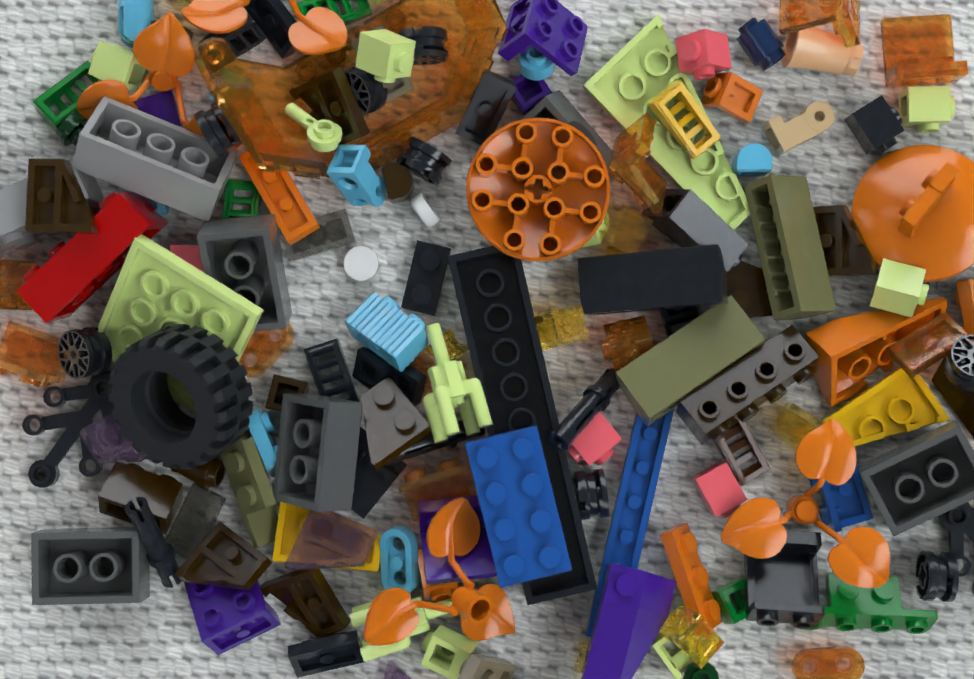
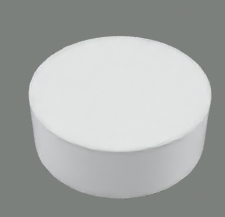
M421 192L411 199L410 203L428 227H433L441 221L438 213Z
M357 246L346 254L344 269L352 279L360 282L368 281L377 274L379 259L370 248Z

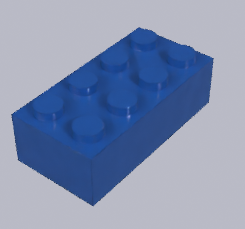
M533 425L466 442L468 458L500 588L571 571L572 567L537 426Z

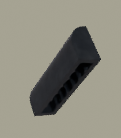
M718 244L577 258L582 315L592 316L728 304L725 266Z

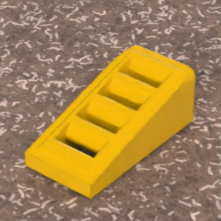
M682 81L671 83L647 103L692 159H696L721 138ZM673 97H676L679 101L667 109L665 104ZM685 108L688 112L676 121L673 116ZM694 118L697 123L684 132L682 127ZM703 129L706 134L693 144L690 139Z

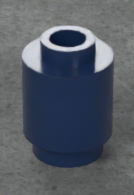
M754 17L738 29L741 35L736 39L754 66L759 65L762 71L769 69L786 56L782 49L784 44L765 18L758 22Z

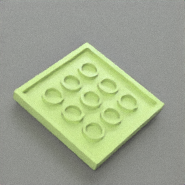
M142 234L134 238L99 322L98 331L100 333L105 332L109 338L112 347V361L114 363L119 355L124 353L125 349L131 344L167 326L173 327L177 324H187L191 328L197 326L206 329L209 336L211 334L217 335L224 340L222 344L226 348L231 347L236 352L237 356L235 358L239 362L264 310ZM167 374V385L172 399L196 413L193 400L187 389L179 380Z

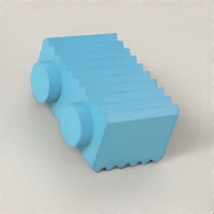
M373 292L345 320V324L352 337L400 372L404 371L405 367L409 366L410 362L414 361V358L419 355V352H422L424 347H427L429 344L425 332L426 325L419 317L414 314L407 316L391 297L385 296L382 298L376 292Z

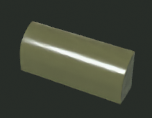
M770 174L745 185L744 188L774 321L803 319L837 311L807 178L803 176Z
M732 295L728 297V304L715 305L617 371L616 378L629 403L648 427L676 408L680 399L764 344L766 339Z

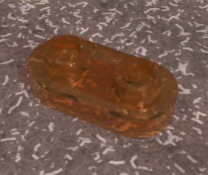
M289 322L286 329H279L282 332V337L277 342L272 341L270 338L272 330L255 331L252 334L238 362L239 365L244 364L247 371L246 377H259L263 375L292 346L295 332ZM251 353L257 357V363L252 367L246 364V357Z
M833 646L799 651L792 660L791 668L796 679H860L864 673L865 663L861 654L849 646ZM842 658L849 659V666L846 669H840L838 666ZM807 661H814L815 667L811 672L804 671L803 667Z

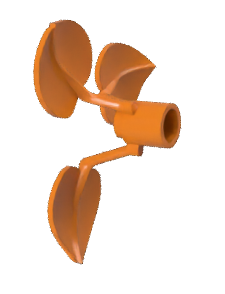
M193 0L181 12L183 17L196 28L208 33L225 34L239 29L247 22L248 14L244 6H247L250 0ZM288 0L295 17L299 20L291 25L288 31L289 41L294 49L306 55H321L337 51L346 45L348 40L347 29L338 14L328 8L314 7L304 16L300 12L296 1Z
M167 12L158 21L143 29L135 38L133 44L134 56L142 67L150 70V74L145 75L144 81L134 94L129 95L128 88L121 81L102 80L85 89L79 96L76 104L79 114L89 120L103 96L138 109L133 102L141 97L150 84L155 89L163 92L173 89L183 128L205 137L194 116L190 121L186 117L181 93L182 84L178 81V77L185 76L192 70L195 62V51L186 30L171 12ZM218 116L219 119H220V120L222 121V123L224 124V126H225V128H226V130H227L229 136H231V133L229 132V130H228V128L226 127L225 123L223 122L222 118H221L220 116Z
M828 419L821 426L807 433L796 448L795 462L799 471L807 478L818 479L817 483L809 490H805L804 495L792 496L787 501L786 511L782 517H780L779 505L772 499L758 497L745 502L730 516L721 533V540L724 543L750 557L765 559L776 555L784 547L787 540V532L782 525L783 523L788 522L789 519L803 525L812 523L840 543L833 547L828 554L829 566L839 579L861 588L879 587L886 584L889 580L890 550L882 534L870 527L859 526L849 530L844 539L840 534L818 519L819 506L812 496L823 487L825 480L833 485L845 484L851 478L856 468L857 457L853 441L845 428L834 419Z
M461 497L443 506L431 520L426 536L430 554L437 558L447 556L449 564L463 582V586L457 588L452 594V605L447 606L421 600L411 602V596L406 590L396 587L386 589L375 597L369 607L363 633L366 643L382 646L399 642L408 637L419 623L418 613L414 610L416 608L446 612L452 616L460 614L462 632L465 636L475 641L515 633L512 607L504 590L494 583H483L475 589L474 582L468 579L455 560V555L464 556L475 547L480 537L479 518L470 506L468 499Z

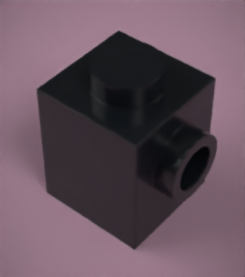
M882 95L844 119L866 154L874 149L879 154L883 153L897 144L895 136L905 131L901 125L902 118L894 107H889Z

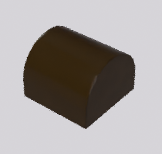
M396 163L382 166L381 170L390 203L397 204L410 198L414 191V181L410 171L405 166Z
M274 374L265 408L281 412L283 393L308 394L309 383Z

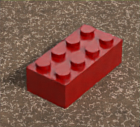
M126 192L111 193L99 204L98 207L101 211L93 217L98 227V234H75L67 243L64 241L58 243L49 251L47 256L50 259L41 268L37 265L23 276L24 284L16 292L45 323L70 317L122 268L134 238L143 234L149 239H153L168 224L144 196Z

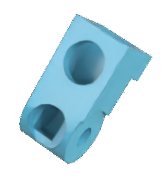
M338 145L326 173L352 206L372 205L379 207L385 201L386 186L383 178L377 176L368 162L371 152L366 145Z

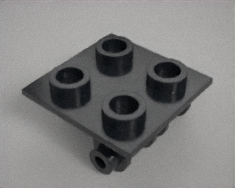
M361 426L352 510L364 519L406 468L407 464L404 461H399L387 467L384 465L375 471L370 460L366 430Z

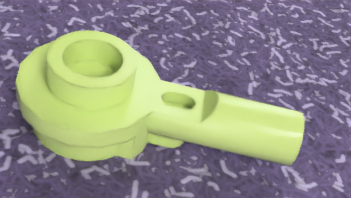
M289 103L286 106L285 114L306 129L307 139L313 149L319 152H330L338 147L342 139V128L338 124L330 120L317 121L295 103Z

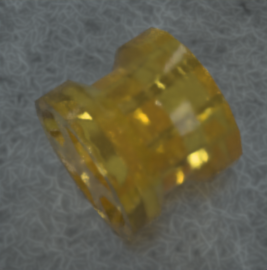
M451 328L443 333L450 361L457 360L469 350L464 344L457 342L455 333ZM430 344L425 348V351L428 355L434 356Z

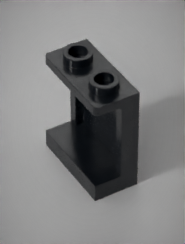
M786 530V543L776 555L770 558L758 559L744 554L746 620L757 621V624L761 626H775L778 623L793 624V627L798 629L813 628L819 624L825 615V607L820 606L817 568V552L822 546L821 532Z

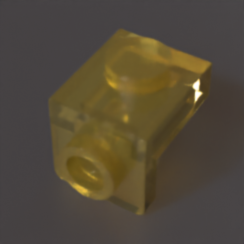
M680 606L673 612L660 629V633L674 642L692 664L700 669L705 666L724 644V641L700 614L685 606Z

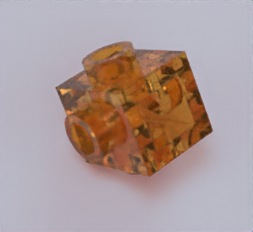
M0 260V309L32 310L16 291L24 284L23 276L35 267L34 261Z
M644 315L603 325L606 339L600 340V346L604 361L611 359L615 373L653 348L652 336Z

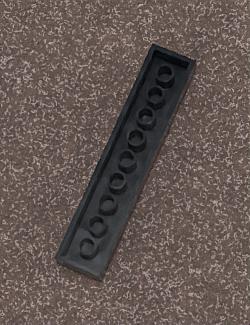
M493 246L447 256L474 375L482 384L493 425L487 427L488 436L533 425L537 426L572 567L571 571L522 582L527 605L596 590L597 585L566 451L557 450L549 441V435L559 426V421L522 261L500 252Z

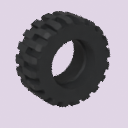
M177 324L173 327L167 326L131 344L115 361V369L112 370L109 384L113 385L108 392L109 402H113L114 405L111 412L114 420H118L122 427L119 430L123 437H128L133 442L131 446L138 453L144 452L147 455L146 459L156 464L163 462V467L172 469H194L198 465L202 466L241 438V434L247 430L250 423V418L248 417L252 415L253 401H250L249 397L253 393L251 382L247 383L245 378L247 371L244 364L239 365L235 358L237 356L236 352L231 347L226 348L222 344L224 340L215 334L207 335L208 331L197 326L192 328L187 324ZM167 374L179 380L189 392L195 406L196 419L182 412L173 401L167 385Z

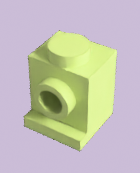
M440 624L435 632L429 630L422 643L421 650L425 651L420 665L449 679H458L461 665L468 659L470 653L475 654L480 641L472 640Z

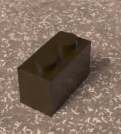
M116 461L98 495L99 513L132 523L125 512V505L130 500H133L136 509L139 510L140 507L136 497H144L148 501V505L162 534L166 535L183 499V483L166 474L157 475L145 471L141 466L134 463L124 464Z

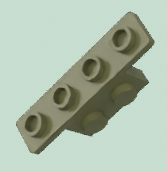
M246 430L241 434V438L231 447L220 453L253 547L260 548L275 541L278 515L274 505L277 503L253 437L249 438Z

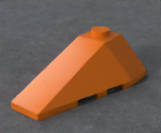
M941 296L925 300L923 306L917 304L912 317L880 309L834 319L805 333L807 343L819 356L814 367L815 373L813 376L826 403L833 407L857 395L869 386L867 381H865L868 376L879 368L886 373L894 366L892 361L904 348L908 351H914L945 326L947 299Z

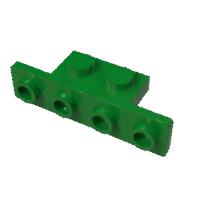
M828 574L826 577L828 607L823 606L825 607V615L817 626L805 630H816L821 627H836L839 631L871 628L873 632L884 633L892 629H901L911 634H921L931 629L938 619V614L935 610L902 609L898 576H889L886 584L879 587L861 588L842 581L835 574Z

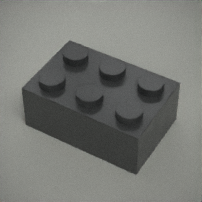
M275 214L204 221L197 234L204 273L264 310L254 331L286 329L292 309Z
M283 393L273 490L276 501L317 512L352 510L362 403L315 394Z
M954 420L858 466V470L893 537L974 499V451L961 426Z
M135 527L43 529L31 533L32 605L140 603L149 598L150 565L146 558L147 551Z

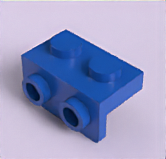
M857 463L853 475L845 484L833 485L825 480L823 487L818 490L823 503L819 505L821 520L824 524L830 525V528L834 531L840 532L843 531V527L874 519ZM808 478L811 487L818 481V479Z

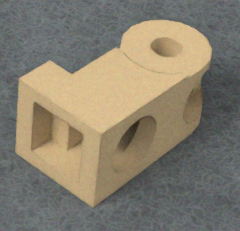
M817 101L811 103L799 116L787 122H784L781 115H778L768 120L761 127L778 157L819 136L830 128L834 122L835 114L829 104Z

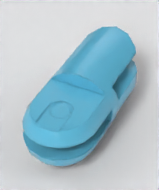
M119 0L118 31L121 41L126 46L133 48L137 35L143 29L150 26L151 21H154V0Z

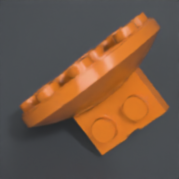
M548 118L522 119L509 123L494 132L476 152L467 175V204L471 218L478 231L488 243L500 252L529 262L557 260L583 247L602 224L610 199L608 170L596 146L587 136L573 126Z
M914 145L885 155L866 171L856 188L851 214L879 269L881 268L883 258L926 269L923 281L925 283L952 278L969 269L974 264L973 161L961 153L945 147Z

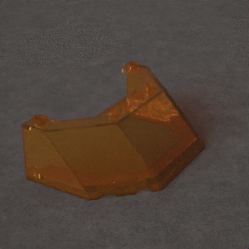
M400 0L348 30L347 43L341 49L321 55H304L285 67L238 59L229 44L217 37L208 38L193 46L195 51L194 61L210 94L260 171L274 173L276 169L293 172L294 176L320 179V176L329 177L326 172L336 149L330 152H319L312 148L307 139L306 129L287 116L285 108L289 103H295L308 114L313 110L302 98L294 100L289 90L336 68L342 67L343 71L356 66L357 53L351 41L359 37L360 32L371 31L381 25L384 29L396 34L406 28L414 27V30L422 29V26H433L446 29L448 34V40L444 43V46L448 50L449 59L439 64L413 65L409 79L415 89L385 104L380 110L364 116L370 133L344 144L366 145L371 152L368 162L375 171L398 158L400 153H405L407 148H410L408 143L410 137L426 142L460 122L484 70H491L494 63L492 56L498 41L503 42L508 28L496 0Z

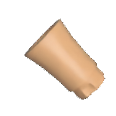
M796 19L786 38L784 47L786 56L782 58V66L784 68L809 69L835 75L842 73L854 76L862 60L864 46L860 42L851 41L849 37L815 28Z

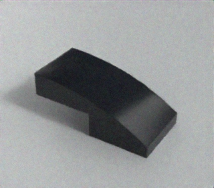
M361 347L357 350L352 377L368 389H371L389 376L414 407L421 403L427 379L426 375L410 365L400 372L369 348Z

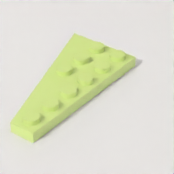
M658 14L583 85V89L679 189H691L734 230L750 215L747 197L724 155L725 151L720 141H716L696 159H692L647 104L671 83L682 81L707 116L689 76L679 73L677 51L673 43L670 42L663 27L664 24ZM673 97L665 106L669 109L679 100ZM683 108L673 117L677 121L688 111ZM694 118L682 127L684 132L697 123ZM702 129L690 139L693 144L696 143L706 132Z

